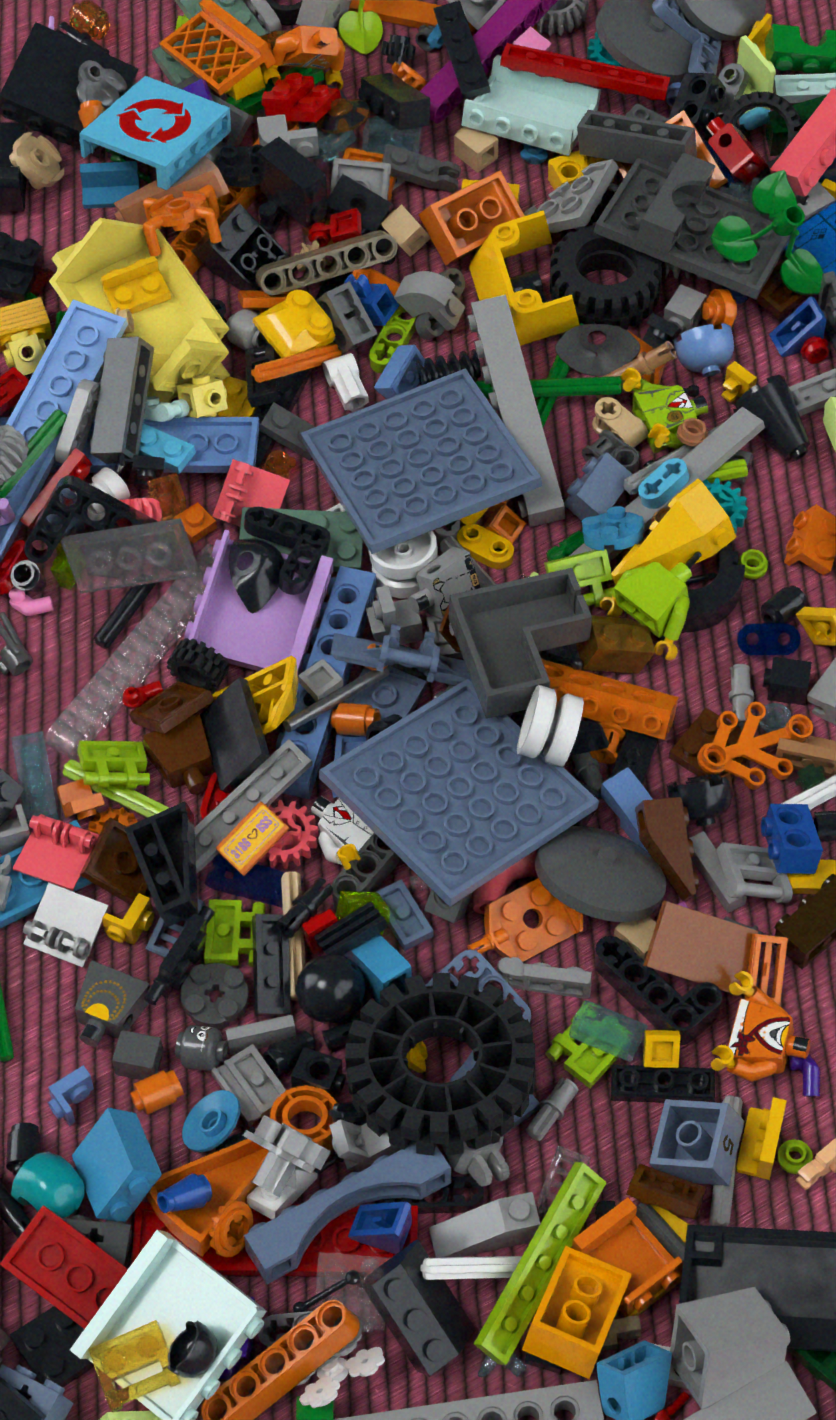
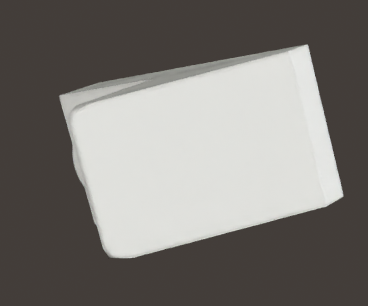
M296 1166L280 1197L257 1186L247 1196V1204L250 1208L273 1220L305 1192L317 1179V1173L313 1171L311 1174Z

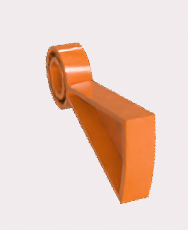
M297 1086V1088L294 1087L286 1090L281 1094V1097L275 1100L271 1108V1119L280 1124L284 1123L308 1136L313 1142L329 1151L333 1148V1136L330 1129L333 1121L332 1117L329 1116V1110L333 1109L334 1104L337 1102L327 1091L318 1087L315 1088L314 1086ZM305 1111L313 1112L321 1118L317 1126L306 1130L298 1129L290 1123V1119L294 1115ZM249 1139L243 1140L162 1174L148 1192L146 1198L156 1215L169 1231L184 1245L203 1257L210 1248L212 1236L208 1231L213 1228L214 1222L212 1218L218 1216L219 1206H226L229 1200L247 1203V1196L258 1186L252 1181L269 1150ZM192 1173L196 1175L202 1174L208 1179L212 1188V1198L209 1202H206L203 1208L163 1213L157 1203L159 1192L164 1191Z

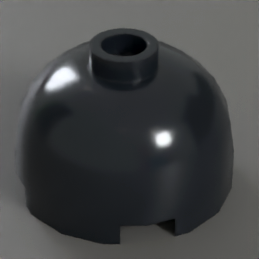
M726 773L721 777L719 774L690 777L685 781L686 784L677 785L676 781L666 784L668 797L682 798V805L688 810L689 820H696V826L716 823L715 817L727 811L733 798L730 773Z

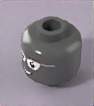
M190 1025L184 1032L178 1034L175 1055L177 1059H180L184 1068L209 1072L213 1068H217L220 1061L224 1062L226 1060L228 1042L223 1041L222 1033L218 1028Z

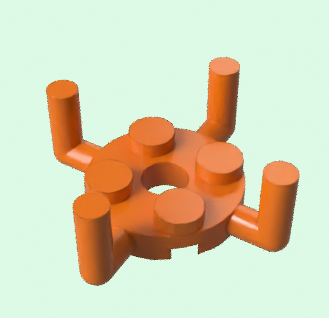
M205 185L197 191H182L183 197L174 198L173 194H169L159 199L150 197L144 199L143 206L147 221L143 224V231L150 256L161 254L156 229L161 230V227H173L174 231H182L188 229L190 222L197 219H205L211 243L215 244L222 241L217 221L221 217L215 189L212 185Z

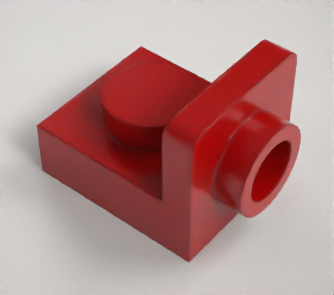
M331 908L323 913L316 914L314 917H310L307 922L302 924L304 941L313 954L322 950L314 936L338 922Z

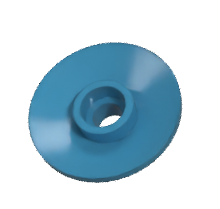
M226 1090L215 1091L202 1098L192 1108L184 1122L182 1130L184 1144L194 1152H206L224 1142L232 1133L239 1120L241 1107L238 1098Z

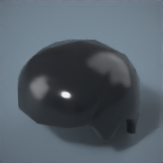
M198 1320L196 1322L187 1321L185 1324L186 1329L170 1345L168 1354L169 1365L167 1368L183 1378H194L205 1373L214 1362L218 1351L217 1339L214 1333Z

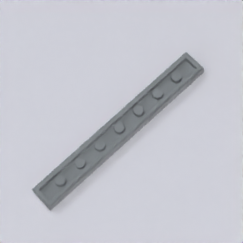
M741 407L706 437L703 442L682 458L687 465L690 476L689 481L670 500L659 508L649 509L642 504L640 496H638L625 507V512L642 516L644 531L648 530L652 520L653 522L655 520L658 521L670 510V507L667 505L678 493L695 480L700 479L703 482L765 428L764 421L744 407ZM583 543L569 556L592 551L595 549H592L585 545V543ZM604 545V548L607 549L609 562L624 550H615L614 545Z

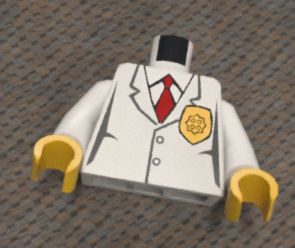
M320 796L311 808V812L321 818L318 822V842L327 861L343 865L345 870H349L351 868L350 861L361 860L358 851L374 832L340 798L335 803H332L325 797Z

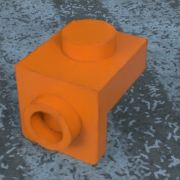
M83 779L57 787L65 818L77 815L78 820L97 815L96 809L105 805L101 792L93 794L90 785H84Z

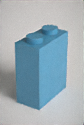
M107 1108L72 1154L79 1176L85 1185V1191L94 1214L99 1219L126 1222L162 1175L138 1116L133 1112Z

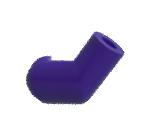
M808 1054L807 1059L789 1056V1069L792 1071L800 1070L803 1075V1096L820 1097V1068L810 1054Z

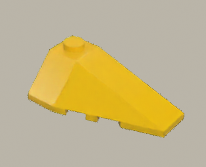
M700 479L695 480L669 502L667 506L670 507V510L659 523L655 520L650 525L651 533L642 544H635L611 572L615 585L626 570L658 562L670 571L679 562L686 564L696 552H700L701 557L695 562L696 564L715 555L737 538L729 516Z

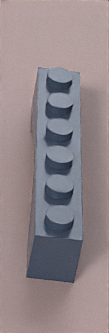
M410 1140L405 1150L401 1149L390 1156L383 1155L359 1173L352 1172L346 1175L341 1180V1183L330 1189L318 1190L308 1201L298 1206L292 1205L287 1207L275 1219L267 1223L261 1222L254 1225L244 1235L246 1252L265 1283L269 1284L298 1268L304 1252L314 1237L330 1221L345 1211L363 1203L380 1199L410 1198L421 1200L451 1183V1167L437 1146L435 1147L434 1156L416 1153V1141Z

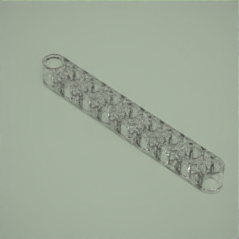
M207 544L199 552L191 565L181 573L52 724L46 734V745L70 759H77L79 757L77 752L79 740L93 741L123 706L124 690L129 687H139L186 631L188 622L195 620L197 613L193 611L197 595H203L206 585H203V578L206 568L212 567L215 560L212 557L213 544Z

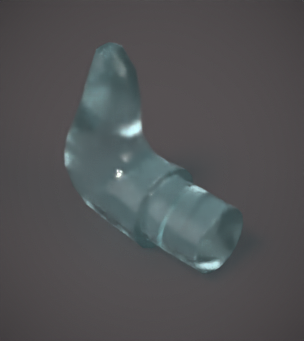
M514 1352L507 1365H502L505 1369L508 1368L516 1377H519L527 1368ZM487 1355L478 1372V1377L487 1376L497 1365Z

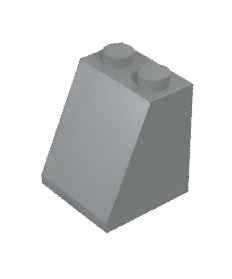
M756 1287L676 1304L670 1352H672L671 1364L700 1408H707L784 1363L787 1346L790 1343V1334L786 1325L779 1321L772 1311L770 1303L764 1300Z

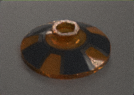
M336 99L331 103V109L315 124L318 130L324 133H344L362 125L370 116V108L366 102L359 99Z

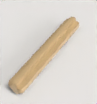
M285 872L281 877L283 915L292 907L293 900L299 895L302 896L301 875L298 872ZM302 926L292 938H289L291 1001H298L295 989L299 973L305 966L304 932Z

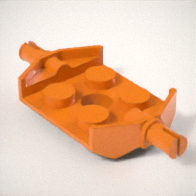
M537 878L486 905L484 913V938L467 945L468 950H474L481 946V948L475 950L480 954L494 949L503 958L508 956L509 958L517 957L524 962L570 936L582 932L583 914L560 902ZM527 910H533L539 916V923L534 929L527 927L524 923L523 916Z

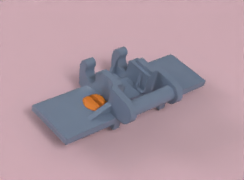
M391 624L389 635H384L382 643L334 633L330 655H333L336 660L362 665L367 669L381 672L388 665L392 666L394 664H400L409 668L415 667L419 672H423L427 676L428 682L432 683L437 681L456 686L467 678L472 682L465 661L440 656V647L434 644L435 633L425 632L424 639L418 650L399 646L401 626Z

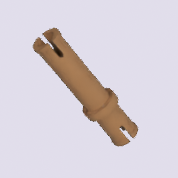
M666 341L648 353L645 351L639 353L635 360L603 377H620L629 367L636 369L641 376L644 374L650 375L655 372V368L672 359H676L677 354L676 351H669L674 347L669 341ZM595 395V396H596L598 399H601V398H603V396H605V395Z

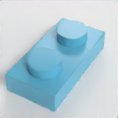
M143 423L138 455L165 458L164 468L180 474L196 453L194 445Z

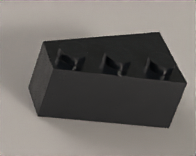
M186 801L124 828L157 911L167 927L192 917L194 913L198 914L194 815Z

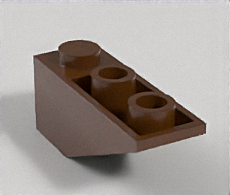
M681 797L643 800L635 807L639 839L653 860L661 867L665 877L681 900L688 901L696 895L699 887L698 875L696 871H693L691 858L694 855L693 842L691 839H688L686 826L689 823L688 810L685 806L683 807Z

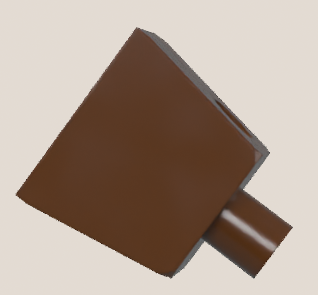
M199 714L187 718L165 734L153 731L142 735L147 757L170 788H177L186 784L190 794H199L207 788L204 777L210 775L213 772Z

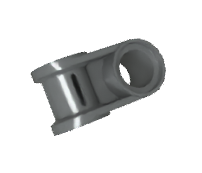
M608 430L602 431L599 434V439L591 446L587 445L582 449V456L586 462L593 456L597 459L608 452L632 474L639 471L638 451Z

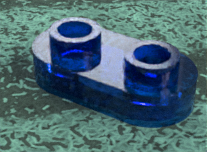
M748 623L743 625L737 632L736 642L740 650L748 655H789L798 649L801 637L799 631L788 623ZM750 633H755L758 637L757 642L754 644H748L746 641V637ZM781 633L789 635V640L786 644L778 642V636Z

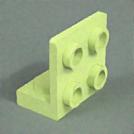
M746 35L740 37L737 64H740L749 75V81L743 95L757 91L773 93L774 77L776 75L774 65L771 61L766 60L761 54L759 47L752 43Z

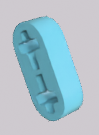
M672 458L666 460L642 481L638 492L641 502L645 507L656 509L663 506L687 484L690 476L687 465L682 459Z

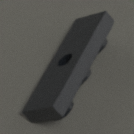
M612 1064L611 1101L664 1103L665 1099L715 1102V1070L712 1068L644 1067L643 1065ZM659 1081H666L668 1084L662 1085Z

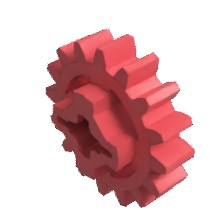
M279 800L278 807L273 808L270 804L268 808L290 829L259 862L263 863L269 859L271 868H275L279 862L282 863L284 869H288L289 862L291 861L300 866L301 856L308 859L311 858L310 848H317L316 837H319L318 826H315V816H308L306 806L297 810L296 801H292L287 807L284 806L282 800Z

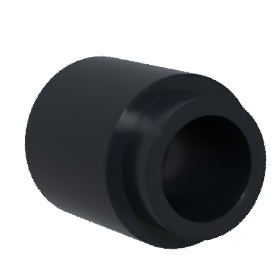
M796 586L784 587L762 604V620L769 627L782 629L797 617L796 613L806 606L807 598L803 591Z
M17 1123L11 1127V1132L7 1136L6 1168L16 1176L25 1161L37 1153H42V1134L39 1133V1127L35 1124Z

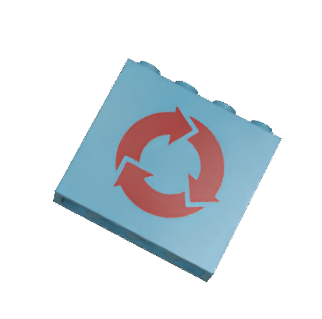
M144 76L79 133L81 157L86 158L98 146H102L155 167L157 187L168 190L231 132L230 108Z

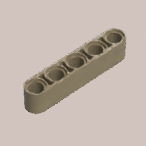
M373 231L266 264L257 271L256 282L265 293L278 295L357 269L388 261L396 255L398 249L397 242L384 231ZM381 239H387L388 246L386 250L377 252V242ZM354 247H359V258L355 261H349V251ZM325 256H332L333 263L331 267L321 269V260ZM303 264L305 266V273L299 278H294L292 276L294 267ZM270 273H276L277 282L273 286H265V277Z

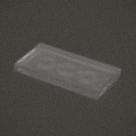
M181 518L63 536L61 541L80 594L197 577L199 573V568Z

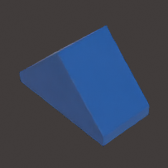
M810 296L769 333V336L782 357H787L800 353L807 339L811 337L823 339L827 319L816 299Z
M408 1202L360 1205L348 1237L354 1241L397 1254L403 1249L412 1225L411 1204Z

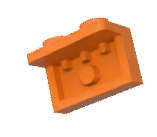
M816 504L806 511H801L794 519L793 526L795 528L785 548L787 554L784 563L791 566L800 560L824 576L831 571L836 556V516Z

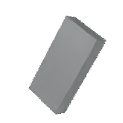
M293 1015L225 1030L230 1055L237 1054L252 1044L256 1049L265 1048L270 1044L296 1035Z

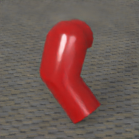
M157 680L137 688L129 687L123 692V704L127 708L136 709L162 692V685Z

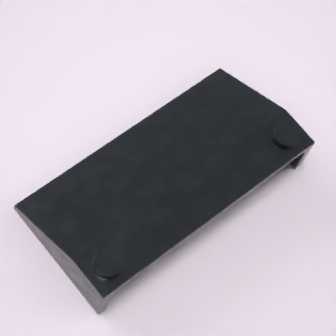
M687 1224L679 1304L756 1287L764 1300L770 1303L772 1311L779 1321L786 1325L790 1334V1343L787 1349L836 1352V1232Z

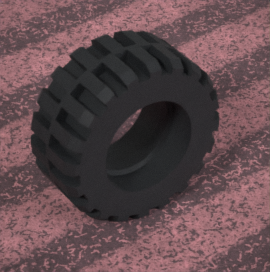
M593 222L588 227L579 226L576 228L575 233L570 231L563 237V241L561 240L554 248V254L551 256V301L572 295L579 323L584 325L605 324L619 326L625 330H628L630 325L632 327L642 323L643 318L646 319L653 313V308L658 304L661 288L662 261L594 233L596 222ZM596 270H612L624 275L628 279L614 285H601L593 283L583 276Z

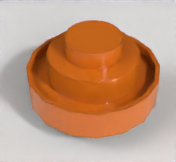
M713 289L706 302L702 305V317L708 324H713L714 330L722 329L721 324L730 325L732 328L737 316V305L728 289Z

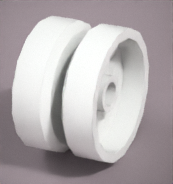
M433 531L371 554L369 551L372 573H376L377 587L388 585L391 596L400 599L409 598V596L420 591L416 580L417 572L439 557L437 540Z
M538 685L531 696L523 719L517 744V754L536 758L544 747L545 762L563 767L568 760L577 737L584 701L581 697L567 693L560 698L556 706L557 696L555 689Z

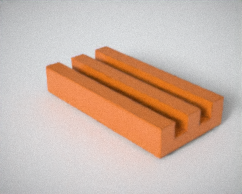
M752 933L748 973L753 978V986H756L761 942H764L759 989L766 994L772 945L777 943L771 998L780 1005L788 938Z

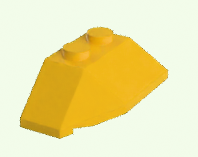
M292 655L244 678L248 681L263 734L275 730L294 711L297 703L296 658ZM229 686L212 694L214 700L219 695H221Z

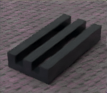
M370 901L316 934L314 938L325 955L343 956L389 926L385 918L381 916L380 912Z

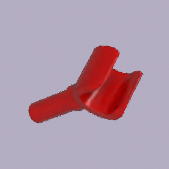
M682 1392L670 1406L659 1411L650 1420H672L670 1416L674 1415L688 1401L690 1396L686 1392Z

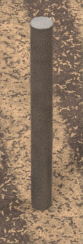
M388 667L384 668L383 672L372 670L284 720L283 726L285 730L291 732L387 677L390 674Z

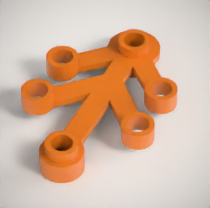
M751 702L745 709L744 715L746 720L736 744L725 747L730 732L738 724V717L732 711H724L716 721L718 730L713 742L703 745L697 754L698 764L705 772L720 774L726 771L743 779L744 784L749 789L756 790L764 783L765 773L760 768L753 767L750 769L732 759L742 756L771 769L776 779L785 780L793 772L792 762L787 758H777L761 749L778 744L779 738L804 742L811 735L813 724L807 716L796 714L789 719L784 728L754 737L759 722L766 715V708L760 702ZM751 709H756L760 716L753 715ZM723 718L729 719L732 725H726L723 722ZM792 728L799 729L801 735L794 732ZM708 756L715 757L717 763L712 762ZM778 765L784 766L787 773L781 772ZM750 775L757 776L759 782L752 781Z

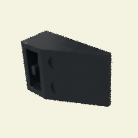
M239 203L222 213L221 217L217 219L222 241L215 244L211 243L207 231L191 251L211 272L238 289L263 291L256 282V273L259 268L291 256ZM296 266L294 267L292 274L296 271ZM268 274L264 280L265 286H273L277 282V274Z

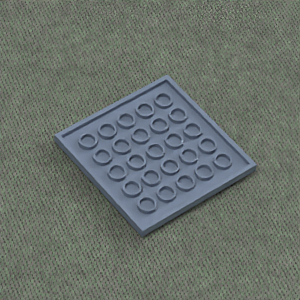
M466 368L300 433L303 444L371 554L542 486L541 476Z
M468 678L319 771V779L449 907L597 810L599 800L566 769L546 763L543 754L544 749L536 758L517 754V744L521 728L506 714L486 719L474 685Z

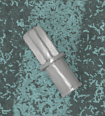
M560 1078L550 1095L540 1101L541 1109L526 1128V1133L534 1140H542L554 1122L563 1119L566 1107L579 1091L574 1082L569 1079Z

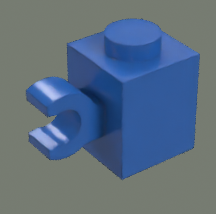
M350 274L344 284L349 281L351 282L373 326H385L399 307L386 284H369V280L364 274H361L357 280L353 274Z

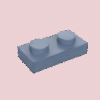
M402 879L372 893L374 903L404 951L434 937V930Z

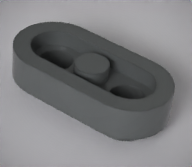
M737 63L726 65L718 76V79L726 87L725 97L720 104L716 116L721 119L726 108H729L734 100L741 98L740 96L743 95L749 81L748 72Z

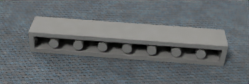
M506 294L472 302V314L467 315L471 333L477 332L479 340L474 341L478 359L484 358L486 366L481 367L485 385L491 384L493 390L492 393H488L490 404L494 410H498L500 419L537 470L542 480L541 487L521 494L522 499L517 500L521 518L527 517L529 527L565 519L564 502Z

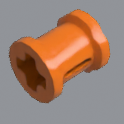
M603 721L599 724H601L609 746L605 749L591 751L590 754L592 758H595L600 763L613 764L618 756L616 753L618 743L623 740L625 730L616 723Z

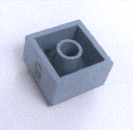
M665 1099L649 1164L654 1169L693 1183L729 1186L744 1120L729 1103Z

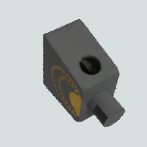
M92 960L75 1006L78 1022L85 1025L79 1036L80 1040L89 1046L97 1047L104 1034L118 1039L120 1032L128 1031L149 1003L144 1000V996L149 991L150 984Z

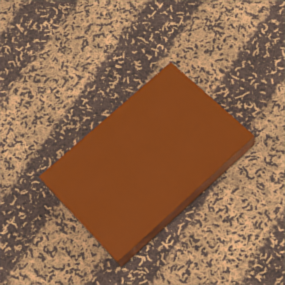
M663 901L643 966L697 983H713L720 990L731 993L729 990L730 984L736 982L742 987L741 981L736 979L734 975L740 971H747L752 933L758 934L759 931Z

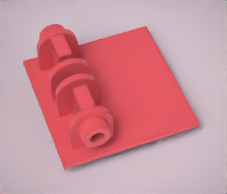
M233 459L212 517L240 527L242 507L259 506L280 509L290 479Z
M43 814L39 816L33 815L29 823V827L33 828L12 869L73 891L99 834L60 820H55Z

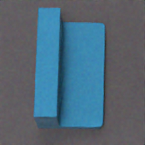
M137 161L80 164L82 204L84 209L115 207L114 202L140 189Z

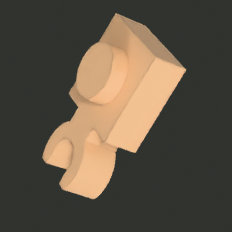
M836 1138L819 1151L814 1160L804 1165L798 1171L799 1177L796 1178V1182L804 1190L810 1188L820 1176L823 1178L831 1170L836 1173Z

